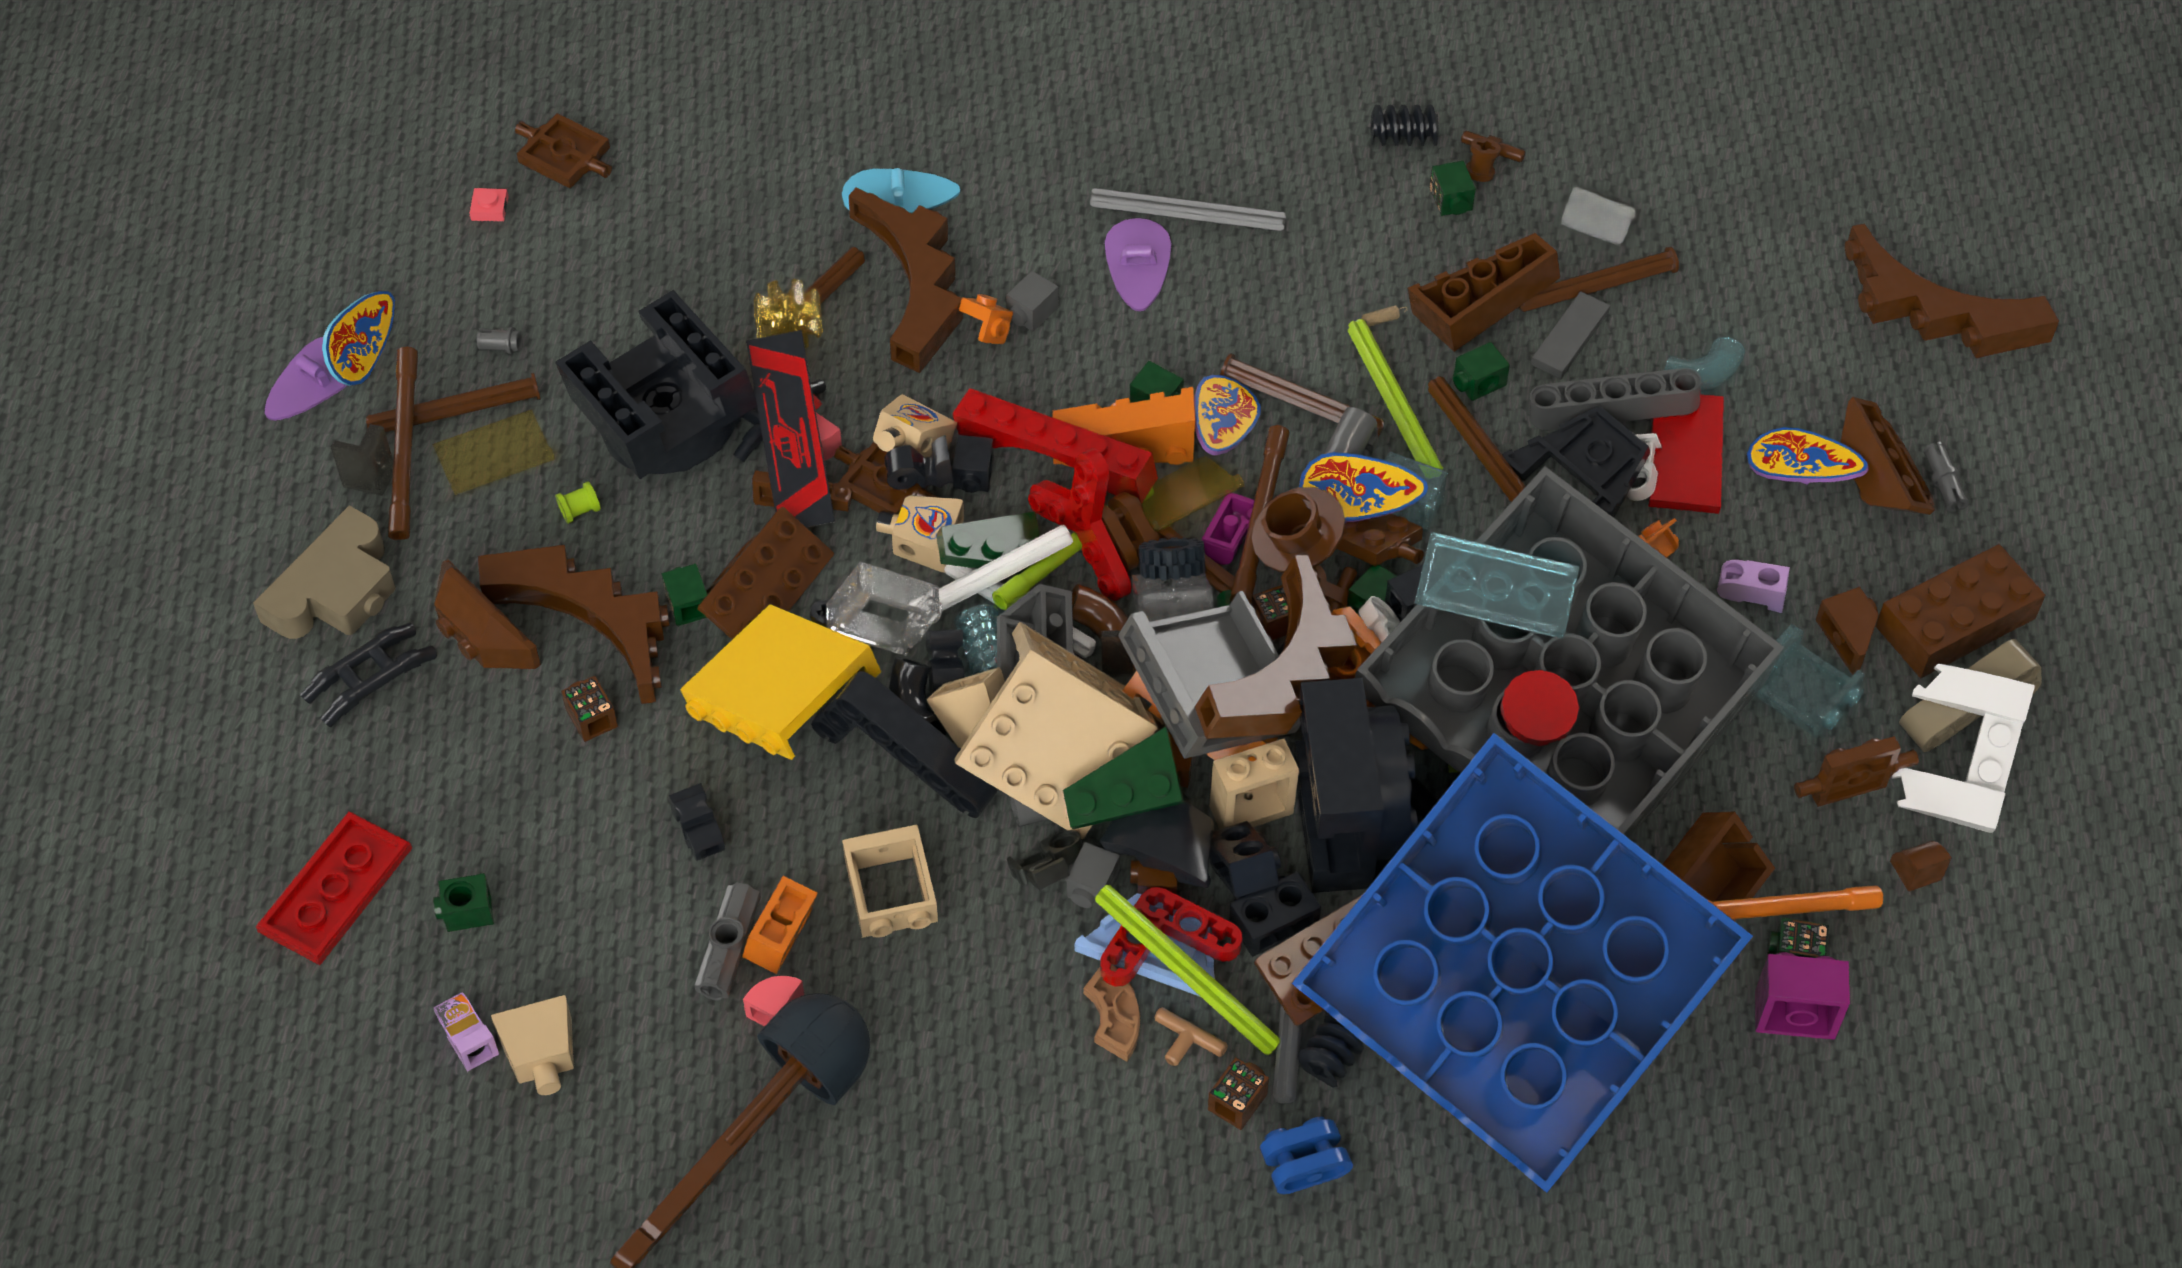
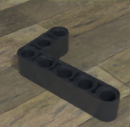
M859 671L852 676L830 698L812 721L811 725L814 731L824 739L826 736L829 737L828 741L834 744L841 741L857 726L962 813L968 811V816L972 818L980 816L999 790L955 764L954 759L961 749L881 682L866 672Z

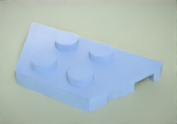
M1136 893L1127 901L1134 906L1142 894ZM1160 902L1155 906L1150 905V911L1155 912L1158 908L1163 909V903ZM1109 914L1100 921V926L1086 937L1081 935L1076 940L1075 952L1100 960L1121 924ZM1169 915V921H1170V922L1173 921L1174 915H1173V916ZM1193 917L1184 918L1180 922L1181 928L1189 932L1198 930L1202 925L1198 919ZM1130 932L1127 934L1126 937L1131 943L1141 944ZM1166 935L1215 979L1214 959ZM1123 951V957L1114 966L1124 969L1126 952ZM1150 952L1136 973L1199 996L1152 952Z

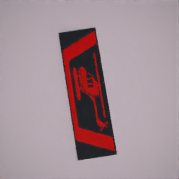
M802 330L747 340L775 512L779 508L784 507L805 527L835 522Z

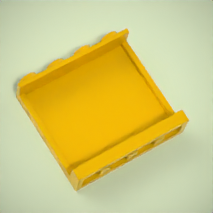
M769 604L693 676L680 691L687 702L685 705L687 712L697 721H707L721 732L729 731L748 744L753 742L763 747L772 755L777 753L792 760L795 755L788 739L854 674L861 671L876 678L881 673V670L869 645Z

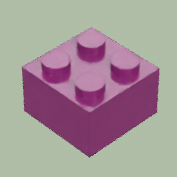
M1787 952L1768 954L1755 989L1756 1032L1835 1040L1850 1005L1849 961L1836 960L1829 956L1817 958L1798 957Z

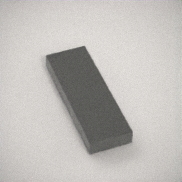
M1580 291L1533 355L1531 365L1561 379L1608 315L1610 305Z

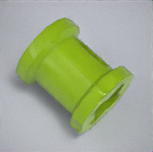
M589 481L583 483L582 488L566 495L561 493L555 495L558 507L567 524L572 523L574 517L588 511L598 512L601 510L596 493Z

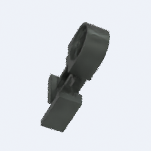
M1065 830L1041 840L1040 851L1017 862L1008 856L1007 863L1012 877L1017 878L1022 886L1029 885L1028 881H1030L1038 890H1041L1070 876L1067 866L1076 861L1083 846L1079 832Z

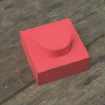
M474 188L469 212L471 221H504L509 198L507 189Z

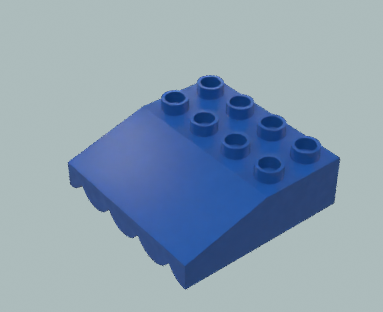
M1493 733L1291 984L1327 1011L1352 1034L1388 1061L1413 1084L1449 1111L1474 1134L1515 1165L1547 1193L1749 943L1753 935Z

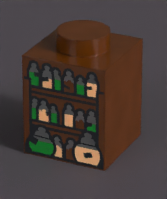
M1283 585L1254 594L1252 606L1267 635L1272 640L1287 635L1289 625L1288 605Z
M596 676L577 681L561 691L565 709L584 742L618 727L614 707Z
M1235 1057L1209 1092L1208 1110L1242 1130L1267 1096L1269 1077L1257 1065L1250 1062L1244 1063Z

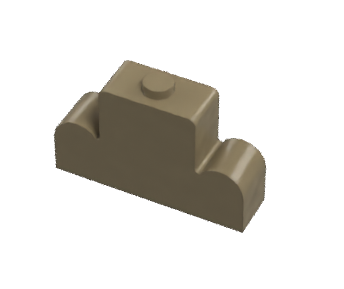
M349 505L253 602L260 623L286 638L297 639L311 631L314 617H318L346 635H352L370 616L377 615L381 611L384 601L396 589L389 566L379 561L384 554L385 546L377 522Z

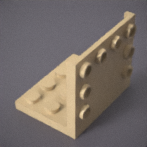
M1019 622L1012 632V636L1016 644V650L1019 652L1020 660L955 757V764L1064 829L1079 832L1081 839H1084L1092 825L1078 829L1070 827L1063 790L1153 735L1158 726L1151 712L1148 711L1149 708L1144 698L1135 697L1132 699L1122 691L1125 685L1022 622Z

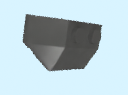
M1038 584L997 617V668L1000 667L1005 681L1020 660V655L1016 650V644L1012 636V632L1019 622L1073 653L1072 591Z

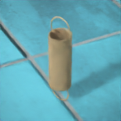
M1395 305L1363 314L1361 319L1367 320V325L1370 327L1398 319L1400 314L1398 307Z

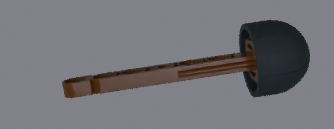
M813 993L790 1001L778 1011L759 1032L757 1037L763 1048L781 1067V1070L649 1215L639 1229L623 1244L611 1259L610 1264L615 1268H635L636 1264H639L799 1084L830 1105L838 1103L862 1075L870 1055V1035L867 1025L860 1013L850 1003L834 995Z

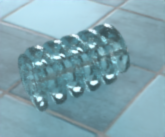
M983 604L965 609L954 620L956 630H963L962 647L964 648L965 657L968 659V666L972 671V675L997 668V617L999 613L997 607L991 604Z

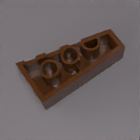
M1534 233L1495 250L1496 255L1480 260L1475 258L1468 261L1465 268L1452 274H1448L1447 271L1434 276L1435 281L1424 286H1420L1417 283L1408 287L1412 313L1455 352L1560 279L1557 251L1539 235Z

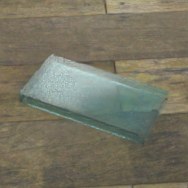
M1431 532L1414 604L1563 639L1579 566Z

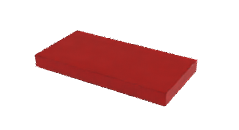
M1701 394L1700 406L1693 413L1652 418L1651 433L1657 434L1662 448L1655 449L1653 463L1658 476L1655 491L1648 498V507L1720 513L1724 396Z
M348 811L256 925L258 933L321 965L412 850L411 843Z

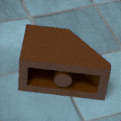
M1860 586L1822 600L1816 617V622L1852 675L1860 672L1878 618L1876 604L1871 598H1867Z

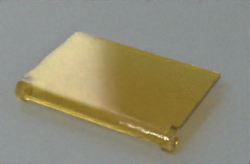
M532 410L432 444L454 495L555 460L552 449L548 446Z
M1205 455L1157 480L1153 485L1154 494L1142 503L1143 513L1151 527H1153V530L1158 532L1244 487V481L1239 474L1231 476Z

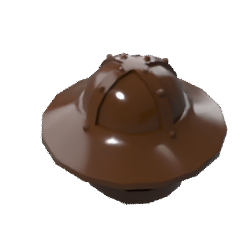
M1297 487L1279 494L1265 505L1255 520L1252 532L1255 554L1265 566L1284 573L1295 555H1308L1312 567H1317L1334 553L1343 539L1346 520L1341 504L1331 493L1317 487Z

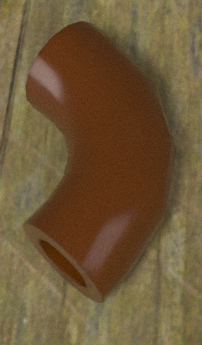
M1076 584L1072 590V620L1088 627L1098 636L1102 642L1103 658L1107 663L1116 667H1127L1133 664L1118 636L1128 620V616L1108 597L1088 587Z

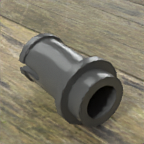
M509 327L508 330L479 328V332H477V347L479 350L507 351L508 354H514L515 351H521L522 332L516 331L514 327Z

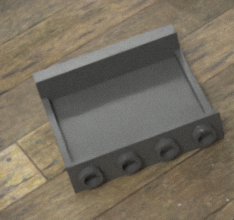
M1243 591L1236 594L1229 606L1149 622L1144 611L1131 613L1118 636L1184 759L1287 735L1206 739L1195 709V705L1208 685L1236 681L1252 675L1279 657L1273 646L1272 639L1267 635L1256 615L1255 609L1250 605ZM1300 716L1288 734L1296 733L1301 726Z

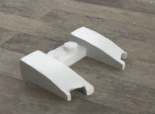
M1937 664L1934 669L1940 674L1926 689L1918 685L1913 690L1912 696L1983 716L1966 781L1962 782L1908 768L1899 769L1891 777L1892 779H1902L1906 799L1897 801V805L1901 808L1993 833L1998 823L2005 797L2004 791L2035 685L1979 671Z

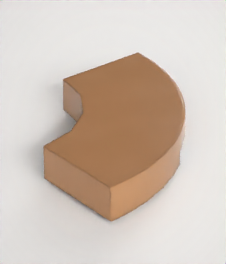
M1111 964V970L1116 972L1117 968ZM1099 967L1083 988L1084 995L1095 1004L1100 1014V1026L1094 1037V1042L1128 1062L1135 1050L1140 1032V1012L1135 992L1130 983L1116 987L1107 984L1101 977Z

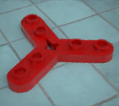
M1090 449L1077 456L1071 490L1049 480H1043L1031 486L1028 502L1036 514L1059 525H1065L1067 529L1076 532L1082 544L1083 556L1092 565L1098 578L1099 590L1104 596L1117 601L1131 593V581L1102 521L1109 481L1108 465L1097 449Z

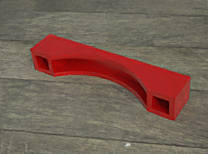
M969 388L952 413L954 421L957 422L956 428L959 435L993 438V449L999 447L1027 449L1059 460L1074 468L1079 454L1090 449H1097L1105 458L1109 469L1107 491L1113 495L1127 492L1130 495L1136 496L1141 504L1158 479L1152 452Z

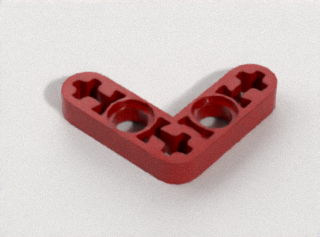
M1152 887L1146 890L1134 905L1139 912L1164 934L1222 962L1231 961L1241 952L1242 932L1238 926L1166 889ZM1158 902L1163 903V909L1158 908L1155 912L1150 911V905L1155 906ZM1169 915H1174L1172 922L1169 921ZM1193 917L1198 919L1202 925L1198 930L1189 932L1181 928L1180 922L1184 918ZM1122 925L1100 959L1101 977L1107 984L1115 987L1128 984L1135 977L1151 952L1142 943H1131L1126 937L1129 931ZM1208 927H1212V934L1208 932ZM1226 936L1231 938V944L1226 943L1223 947L1218 945V939L1224 940ZM1123 951L1126 952L1124 969L1118 968L1116 972L1112 971L1111 964L1117 965L1123 957Z

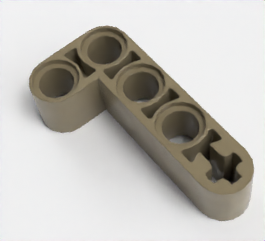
M2017 639L2008 640L1968 668L1969 670L2035 685L2033 694L2042 683L2041 666ZM1923 699L1901 717L1899 724L1923 752H1928L1944 743L1981 717V715Z

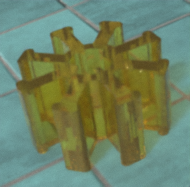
M792 279L789 292L783 293L778 285V281L775 280L767 284L768 297L762 296L760 293L755 294L753 301L757 338L802 330L804 347L807 348L809 347L808 334L816 335L817 338L821 336L823 327L820 294L816 288L804 294L803 281Z

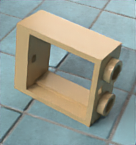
M1284 738L1213 761L1209 807L1220 829L1248 821L1252 827L1294 813L1299 768ZM1254 756L1257 760L1252 762L1248 758Z
M918 825L842 840L844 859L862 938L868 936L884 937L896 930L906 928L922 929L931 923L938 922L937 903ZM913 858L923 901L868 913L858 869Z

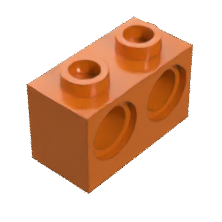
M783 876L748 936L742 957L777 974L808 920L818 893Z

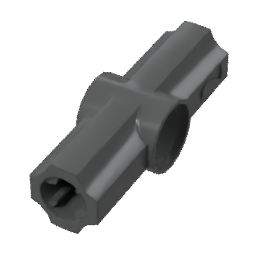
M736 882L734 885L727 886L717 920L709 928L710 941L695 983L696 992L704 995L707 999L720 1001L723 998L729 997L739 963L744 959L742 957L761 899L760 892L748 884ZM726 939H734V940H735V941H733L732 943H729V944H723V943H721L722 941H724V940H726Z

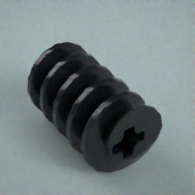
M1427 104L1424 113H1422L1420 105H1414L1410 114L1406 105H1401L1397 114L1393 105H1388L1384 114L1380 105L1374 106L1370 121L1371 146L1375 137H1379L1382 146L1386 145L1388 137H1392L1395 146L1399 145L1401 137H1405L1408 146L1412 145L1414 137H1418L1421 146L1425 145L1429 136H1431L1434 146L1438 144V114L1435 113L1433 105Z
M1328 1013L1324 1023L1316 1029V1035L1310 1037L1307 1047L1300 1051L1298 1059L1304 1071L1334 1088L1338 1087L1334 1076L1344 1078L1347 1074L1344 1065L1353 1066L1356 1059L1352 1053L1361 1054L1364 1046L1359 1038Z

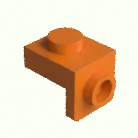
M977 294L976 299L962 297L959 311L983 321L978 340L983 343L1004 344L1010 330L1013 311L996 305L997 299L988 295Z

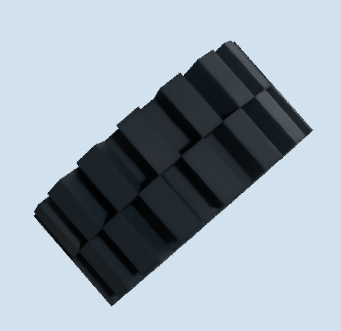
M1174 537L1171 539L1162 538L1159 541L1150 540L1139 545L1140 574L1144 578L1153 580L1173 578V580H1179L1182 577L1187 579L1192 578L1191 576H1199L1206 571L1204 543L1202 540L1195 538L1189 540L1186 537L1178 539Z

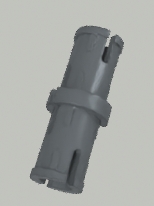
M1937 442L1938 451H1936L1934 443H1932L1923 451L1933 472L1932 482L1935 487H1939L1948 512L1956 511L1955 503L1959 510H1963L1968 506L1969 501L1959 481L1961 475L1959 469L1953 466L1944 442Z

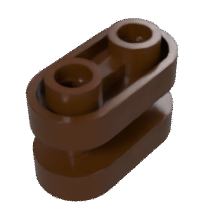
M1121 492L1109 500L1108 507L1104 505L1102 521L1128 573L1139 564V545L1150 540L1159 541V534L1149 524L1143 513L1142 504L1136 496L1130 495L1127 492Z

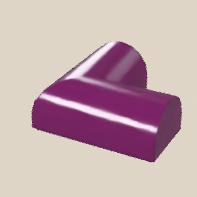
M1229 491L1225 495L1201 539L1204 543L1205 554L1217 564L1226 565L1233 561L1246 537L1254 499Z

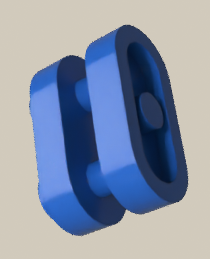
M1324 1117L1312 1118L1306 1121L1303 1126L1293 1129L1279 1128L1273 1130L1265 1136V1141L1260 1145V1151L1266 1165H1280L1271 1174L1279 1194H1290L1343 1177L1353 1168V1163L1347 1149L1343 1147L1333 1148L1341 1140V1135L1335 1121L1325 1119Z

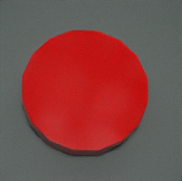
M1535 670L1524 672L1510 682L1504 691L1500 710L1506 722V727L1512 735L1524 743L1543 746L1557 740L1560 741L1569 734L1576 723L1579 704L1575 691L1566 680L1555 673Z

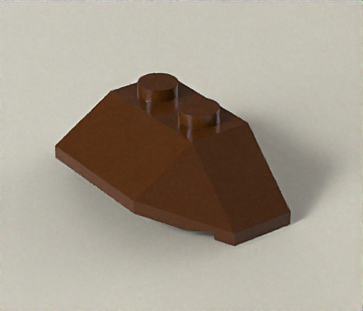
M1852 397L1848 401L1840 443L1855 450L1868 464V472L1861 477L1854 478L1860 489V497L1870 506L1930 515L1935 511L1933 496L1904 443L1892 425L1883 418L1882 411L1877 403Z
M449 559L443 561L434 603L438 615L436 625L440 632L448 639L453 636L458 641L457 644L462 654L469 661L475 658L484 668H538L541 663L536 645L470 582Z

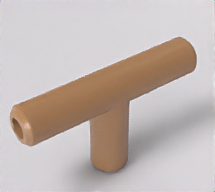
M1164 1007L1157 1010L1154 1017L1155 1021L1179 1034L1165 1055V1060L1168 1064L1177 1066L1193 1042L1218 1057L1223 1056L1227 1051L1228 1045L1221 1039Z

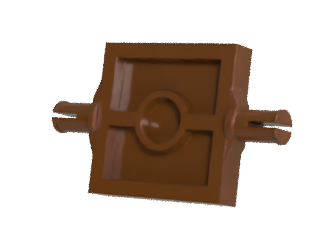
M558 113L539 128H534L523 121L516 125L515 133L528 139L527 143L516 153L518 163L568 188H571L588 171H593L604 178L611 174L612 166L599 160L610 149L608 138Z
M875 442L858 454L842 445L835 451L834 458L849 465L848 472L838 483L851 486L852 499L878 513L885 511L899 514L904 499L908 496L941 498L926 491L925 488H921L918 483L904 490L890 487L887 482L888 470L884 463V457L888 452L880 449Z
M1394 514L1356 522H1346L1343 539L1336 549L1374 566L1396 557H1402L1414 564H1418L1422 561L1424 552L1412 545L1422 540L1423 527L1408 521L1405 517Z
M1895 736L1882 740L1874 738L1858 747L1847 750L1839 748L1831 751L1824 757L1819 774L1812 779L1796 782L1794 790L1798 798L1812 795L1817 807L1886 788L1889 779L1894 773L1898 772L1899 769L1918 765L1919 758L1914 749L1900 753L1901 747Z

